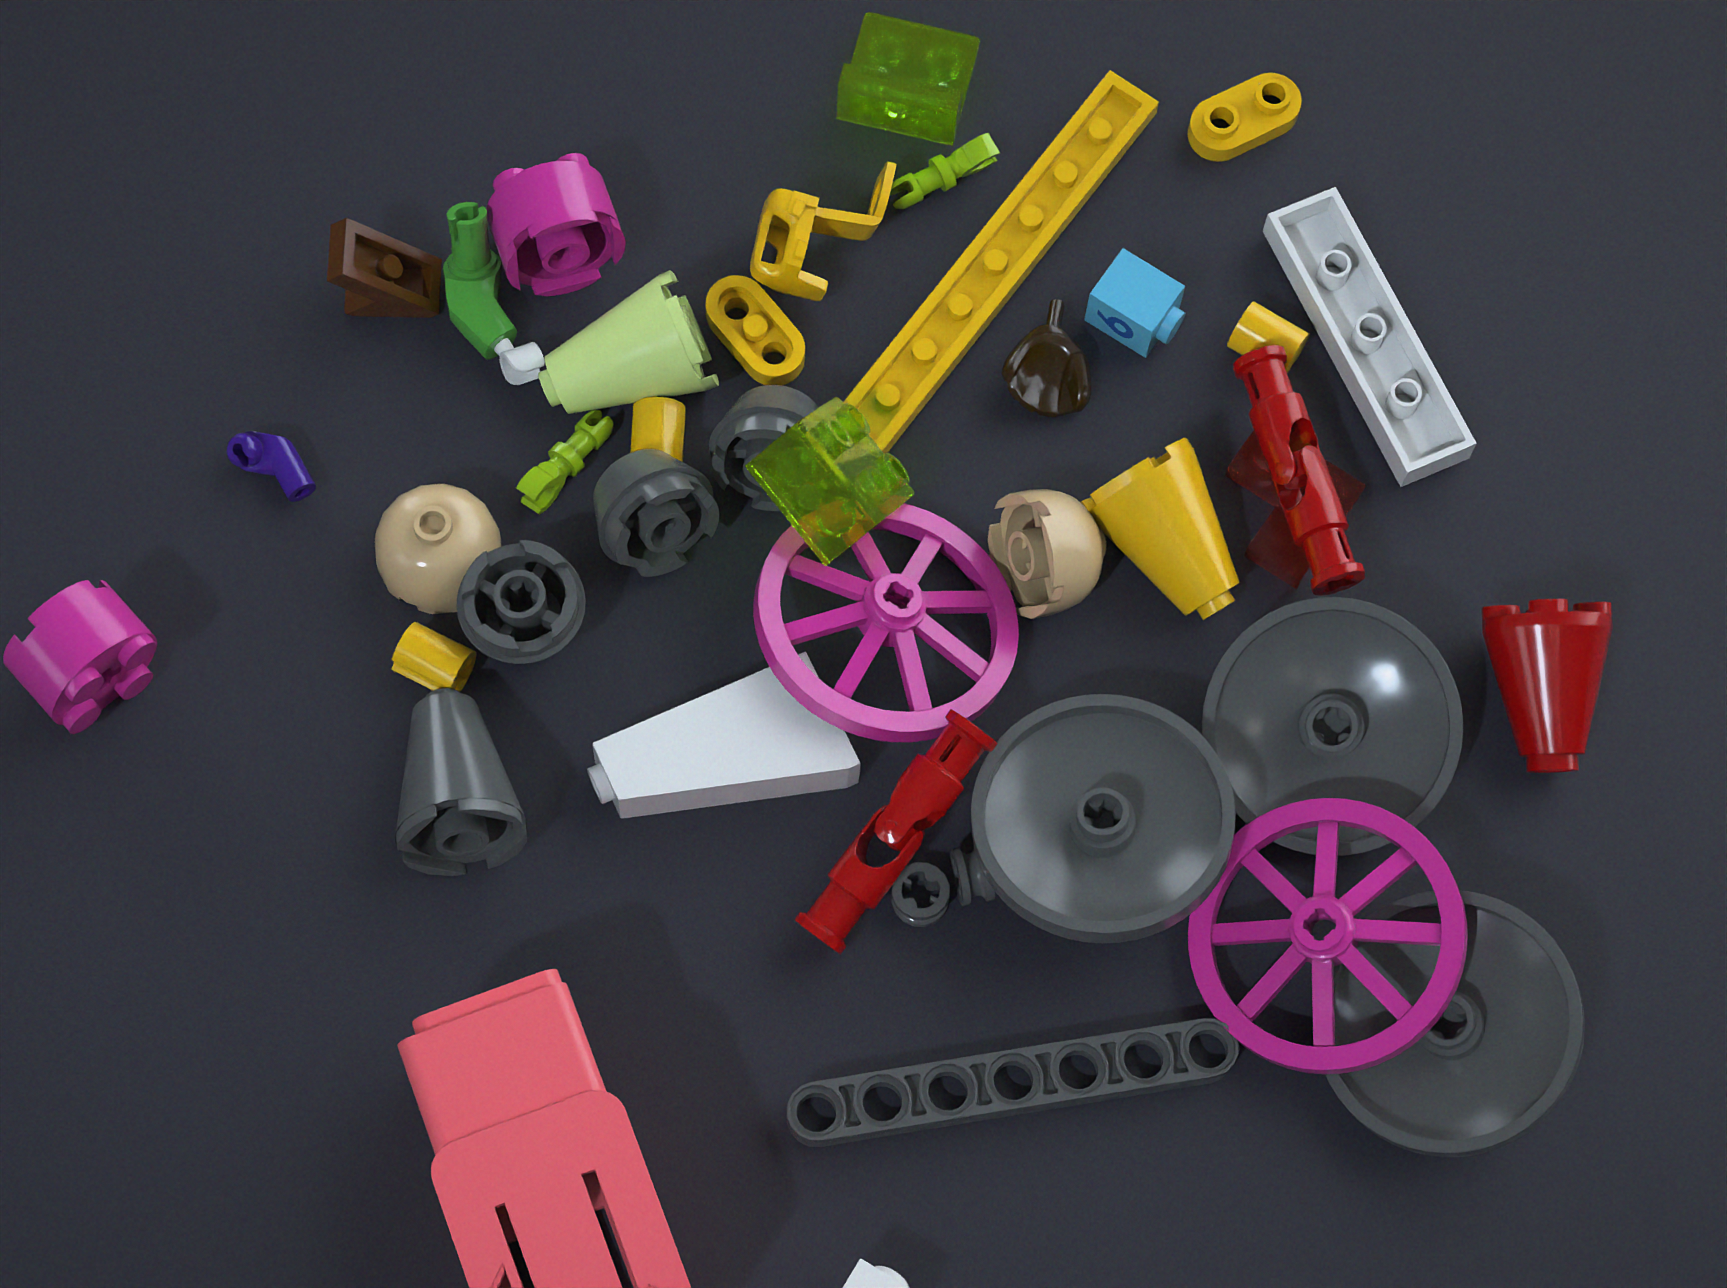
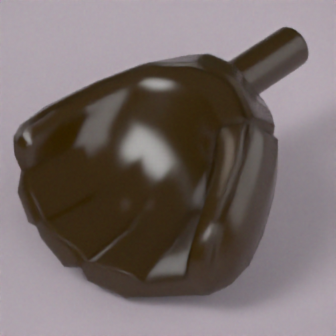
M1059 299L1050 301L1046 325H1040L1025 335L1009 353L1002 367L1003 380L1008 383L1007 389L1013 399L1018 401L1029 412H1037L1038 415L1051 418L1081 412L1088 404L1091 396V374L1086 354L1083 353L1081 346L1061 329L1065 304Z

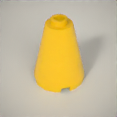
M1184 437L1165 447L1167 452L1159 458L1155 459L1153 457L1149 459L1147 457L1090 494V498L1082 500L1080 503L1091 513L1103 533L1185 616L1197 610L1202 620H1205L1235 601L1229 590L1240 582L1194 448L1188 439Z

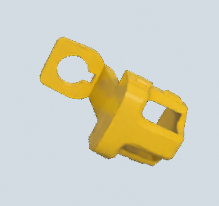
M887 161L877 177L867 215L817 207L818 197L795 190L791 191L782 188L773 190L765 200L750 261L751 276L756 281L770 287L773 291L813 301H821L827 291L828 281L801 270L810 233L859 241L871 238L884 216L897 164ZM765 242L776 249L775 264L761 261Z

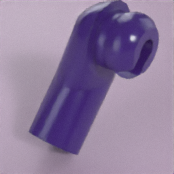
M248 431L246 433H238L229 440L227 456L230 462L248 472L276 477L290 502L307 498L315 491L316 484L289 439L283 436Z

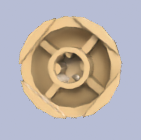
M445 483L420 485L399 495L383 512L375 534L376 564L388 591L398 600H400V597L406 603L416 605L419 611L429 614L457 612L458 590L471 564L483 552L487 551L488 553L501 547L499 528L486 505L468 490Z
M1049 489L1009 493L998 500L994 509L1005 508L1001 514L1000 523L989 525V557L1000 570L1010 591L1011 589L1013 590L1016 600L1022 605V607L1016 608L1017 614L1034 619L1054 615L1082 602L1092 592L1099 579L1103 558L1106 553L1104 533L1096 524L1091 513L1075 497Z

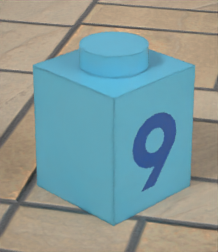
M1122 248L1091 291L1084 320L1146 358L1158 340L1168 344L1180 328L1186 315L1185 312L1179 309L1185 285Z

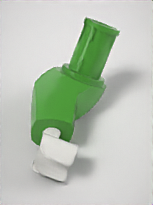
M475 202L458 203L447 212L452 253L443 266L450 320L486 360L493 359L498 355L500 356L499 360L503 375L510 384L520 385L538 379V372H541L539 368L543 367L545 363L540 348L535 342L513 347L512 344L517 336V329L497 302L501 287L502 262L500 257L490 249L487 210L483 205L478 208V203Z

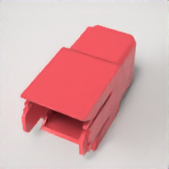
M548 969L428 1012L412 1021L415 1035L403 1039L397 1044L435 1153L431 1165L432 1182L469 1288H524L509 1246L510 1243L518 1241L534 1288H622L595 1211L603 1208L606 1211L633 1288H691L626 1109L616 1096L606 1091L568 985L562 982L557 969Z

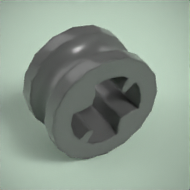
M959 847L951 849L952 874L961 906L971 905V900L976 896L983 897L986 902L994 901L995 891L980 867L975 848L970 853L962 852Z
M915 862L907 865L892 885L891 904L895 914L903 922L914 927H926L938 922L945 915L949 906L950 885L946 875L938 867L929 863ZM919 880L924 881L926 890H937L939 897L930 896L929 907L917 908L916 901L912 898L904 899L902 892L911 893V882Z

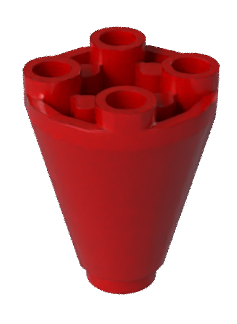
M1537 599L1528 601L1529 610H1526V613H1520V606L1482 607L1483 637L1519 756L1526 757L1527 772L1559 773L1579 771L1578 756L1584 755L1613 629L1612 603L1573 604V611H1568L1567 599Z

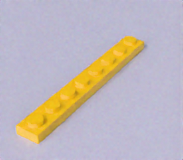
M1109 70L828 420L826 429L829 436L873 466H878L1157 114L1159 101Z

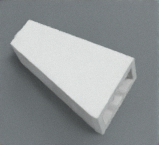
M806 651L798 654L805 665L818 677ZM768 667L593 742L596 765L587 768L591 783L600 802L604 804L613 800L620 818L623 819L848 788L859 783L860 761L845 731L825 722L807 710L783 687L771 668Z

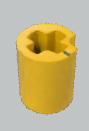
M1253 301L1234 328L1227 347L1244 355L1247 352L1265 346H1283L1287 355V363L1284 366L1288 374L1302 352L1310 333Z
M646 397L637 400L633 404L630 453L642 449H658L683 462L686 406L680 401L667 397Z
M413 622L406 629L397 644L392 657L394 664L391 670L433 691L451 688L460 692L472 672L477 655L476 651L418 622Z

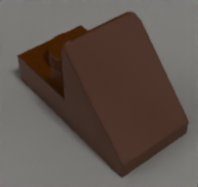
M347 217L330 225L327 282L345 289V314L362 317L432 318L439 314L441 258Z

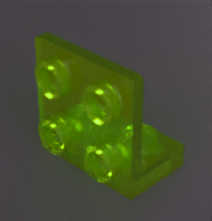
M867 12L862 21L851 64L844 63L838 82L837 119L953 146L979 51V38Z
M834 397L800 419L745 465L747 470L824 566L828 565L915 494L908 484L910 477L902 463L892 454H884L869 436L870 426L862 413L849 403L844 404L838 397Z

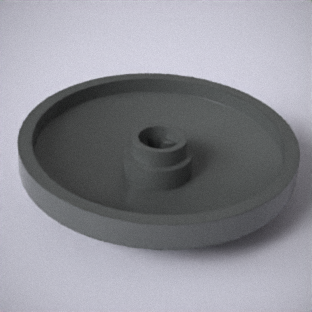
M1318 597L1291 603L1268 613L1243 631L1230 645L1220 659L1207 688L1202 714V736L1210 743L1222 761L1231 782L1235 800V812L1247 824L1275 808L1309 799L1340 798L1361 801L1381 807L1416 827L1436 807L1452 781L1462 748L1463 713L1458 689L1447 663L1438 649L1417 627L1400 615L1367 601L1343 597ZM1340 826L1338 856L1367 852L1391 842L1361 829ZM1318 827L1302 829L1287 834L1273 842L1295 851L1316 855Z
M1090 694L1070 697L1050 703L1026 715L1011 726L999 738L994 750L988 753L976 778L972 794L971 822L975 853L980 867L994 891L1007 906L1034 926L1051 934L1081 942L1103 944L1138 940L1166 930L1185 919L1208 898L1218 884L1227 866L1234 839L1236 815L1234 794L1226 769L1210 743L1192 725L1173 712L1154 703L1123 695Z
M1462 890L1459 891L1464 903L1468 932L1466 960L1457 990L1440 1019L1413 1046L1390 1060L1359 1071L1325 1074L1340 1101L1371 1132L1400 1148L1437 1157H1466L1487 1153L1513 1143L1531 1132L1551 1114L1566 1094L1575 1077L1584 1045L1585 1021L1581 993L1574 973L1555 940L1541 925L1518 908L1485 894ZM1434 891L1417 893L1398 899L1381 907L1365 918L1369 920L1441 924L1439 906ZM1359 941L1357 950L1414 1006L1432 978L1438 961L1440 946ZM1343 964L1334 966L1335 1046L1352 1044L1368 1039L1398 1021Z

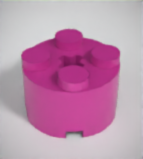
M570 153L556 161L542 163L525 170L522 168H510L501 172L493 180L495 192L487 204V221L506 276L513 287L520 290V283L532 286L534 294L540 296L567 294L585 288L602 278L598 268L604 265L611 257L614 265L622 258L626 247L624 234L601 174L590 166L585 155Z
M85 580L65 588L38 607L27 618L35 626L33 631L26 637L23 643L14 634L7 644L3 655V663L52 720L59 725H64L71 734H77L91 726L101 714V710L118 696L128 700L138 695L148 686L153 678V673L147 666L156 652L157 638L106 581L100 580L99 588H95L89 580Z

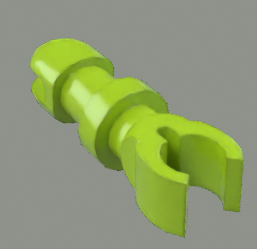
M985 133L972 139L946 158L939 154L929 159V167L915 174L909 172L893 181L890 196L903 190L909 192L898 199L893 206L896 209L909 208L923 201L924 196L938 188L945 192L957 186L956 179L959 177L975 174L997 162L996 156L1000 152L990 134Z
M591 410L585 414L575 425V432L565 443L556 442L548 451L550 459L540 463L538 466H534L523 476L516 489L525 494L522 496L521 503L538 514L543 513L559 495L568 475L575 477L585 467L583 459L592 449L598 450L609 438L613 430L612 419L609 416L602 418L600 410Z

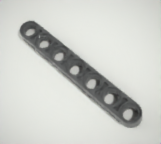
M1203 1018L813 1081L801 1085L792 1093L787 1104V1125L790 1133L798 1142L809 1147H825L1211 1084L1222 1080L1231 1071L1239 1054L1238 1040L1228 1032L1229 1028L1226 1023L1216 1019ZM1201 1034H1210L1217 1037L1225 1048L1224 1062L1214 1068H1204L1197 1065L1189 1053L1190 1041ZM1135 1045L1152 1047L1160 1057V1071L1148 1079L1133 1076L1125 1066V1052ZM1072 1055H1082L1088 1058L1096 1069L1095 1082L1090 1087L1084 1089H1074L1067 1086L1059 1074L1060 1063L1066 1057ZM1011 1065L1024 1069L1031 1079L1030 1092L1018 1100H1009L1002 1097L994 1085V1076L1001 1068ZM942 1076H952L958 1079L966 1090L965 1102L954 1110H942L936 1107L928 1095L929 1086L935 1079ZM878 1086L894 1090L901 1101L899 1113L888 1121L872 1119L863 1107L865 1094ZM821 1097L832 1104L836 1112V1118L828 1129L821 1132H812L805 1129L799 1123L797 1110L806 1099Z

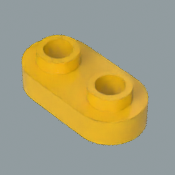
M1277 73L1257 75L1199 103L1191 115L1187 133L1188 141L1192 149L1199 156L1207 160L1221 162L1235 158L1291 130L1297 121L1301 108V93L1296 84L1284 75ZM1272 95L1279 98L1281 102L1271 104L1266 102L1263 96ZM1223 119L1230 126L1227 128H1217L1211 123V120Z
M740 275L727 276L714 283L706 296L707 323L746 372L755 381L763 385L782 386L796 379L805 363V342L803 336L765 290L753 279ZM740 308L746 311L747 315L742 319L734 320L729 318L726 313L730 309ZM771 352L780 353L785 357L779 364H770L763 358Z

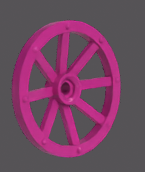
M857 499L833 503L803 516L792 524L776 541L765 560L755 588L753 602L755 631L763 655L776 678L811 713L825 722L857 736L887 742H918L938 738L948 724L945 716L950 709L972 722L993 703L1004 686L1016 658L1019 640L1016 607L1011 591L996 564L960 528L932 512L913 505L882 499ZM867 529L891 531L921 541L901 574L890 572ZM843 532L869 581L805 558L799 554L813 543L830 535ZM939 551L967 576L976 591H922L918 583ZM784 574L855 600L857 603L784 624L780 606V593ZM987 613L991 630L989 661H985L927 614ZM858 626L864 637L833 689L820 680L805 665L792 646ZM916 634L963 671L976 684L952 702L932 708L914 635ZM881 646L894 647L910 712L882 710L851 699Z
M1319 798L1294 802L1275 808L1245 825L1234 834L1231 854L1218 884L1208 898L1189 916L1188 950L1191 968L1198 989L1214 1017L1226 1023L1229 1028L1228 1032L1241 1045L1257 1056L1287 1069L1305 1073L1342 1074L1359 1071L1390 1060L1413 1046L1437 1023L1449 1006L1459 985L1467 954L1468 932L1464 903L1458 885L1438 850L1420 831L1399 816L1381 807L1350 799ZM1340 826L1361 829L1376 834L1400 848L1340 899L1335 898ZM1318 827L1313 897L1306 899L1258 851L1287 834L1302 829ZM1417 864L1433 887L1439 906L1441 924L1355 919L1354 916ZM1243 866L1292 913L1290 919L1216 924L1223 897L1230 883ZM1320 920H1330L1335 923V929H1332L1329 934L1324 936V940L1318 941L1312 935L1314 925ZM1292 941L1293 944L1236 1006L1222 982L1217 966L1215 946ZM1359 941L1440 946L1438 961L1432 978L1414 1006L1357 950ZM1307 961L1312 964L1313 1046L1296 1044L1280 1039L1252 1023ZM1343 964L1398 1021L1368 1039L1352 1044L1335 1046L1334 966Z

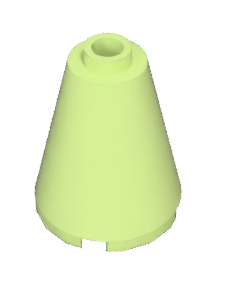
M671 270L659 274L544 357L547 369L538 372V377L552 407L562 404L566 412L572 414L631 404L646 397H672L707 391L719 386L717 374L708 377L704 375L701 364L711 361L712 358L686 295L679 298L677 295L672 296L667 287L679 282Z

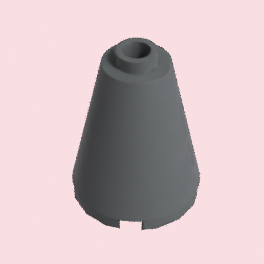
M451 688L434 690L428 693L424 699L420 700L412 710L395 834L397 850L402 852L403 862L409 868L428 875H466L465 863L485 859L487 870L500 866L518 855L527 843V821L475 700Z

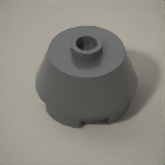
M764 385L745 392L717 424L709 441L712 472L718 485L725 491L729 484L737 492L752 497L751 507L760 510L786 511L802 506L805 495L816 490L819 486L822 488L834 465V451L819 407L806 394L781 385Z
M658 449L634 451L615 461L601 475L593 493L599 541L603 552L620 565L635 567L640 575L644 577L663 575L688 563V560L683 553L696 544L703 533L708 534L711 539L719 522V508L713 498V488L707 477Z
M519 540V543L501 546L488 553L485 551L480 554L463 577L457 595L459 623L469 641L485 655L498 661L513 664L536 663L562 650L579 630L586 605L584 587L574 567L554 549L530 540Z

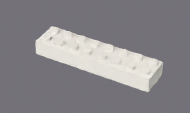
M1336 187L1269 213L1264 224L1263 233L1400 487L1469 459L1477 443Z

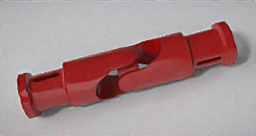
M1279 345L1265 346L1239 357L1233 363V370L1236 378L1243 380L1253 408L1249 412V417L1262 454L1267 460L1293 541L1296 546L1303 547L1313 575V578L1310 580L1312 592L1318 596L1334 594L1360 583L1365 579L1366 572L1362 563L1355 562L1345 531H1347L1349 524L1325 459L1321 454L1318 438L1303 397L1300 393L1293 391L1284 366L1287 363L1285 349ZM1306 486L1305 495L1302 496L1299 488Z
M952 709L945 716L948 722L947 726L926 754H917L898 779L897 785L891 794L890 803L882 806L872 815L827 874L830 883L807 913L799 912L794 919L840 955L847 947L844 939L866 909L875 910L920 848L925 835L924 830L933 826L948 812L964 790L961 783L983 752H992L997 746V742ZM876 833L881 841L885 842L892 850L900 853L888 864L873 868L868 865L866 855L868 845Z

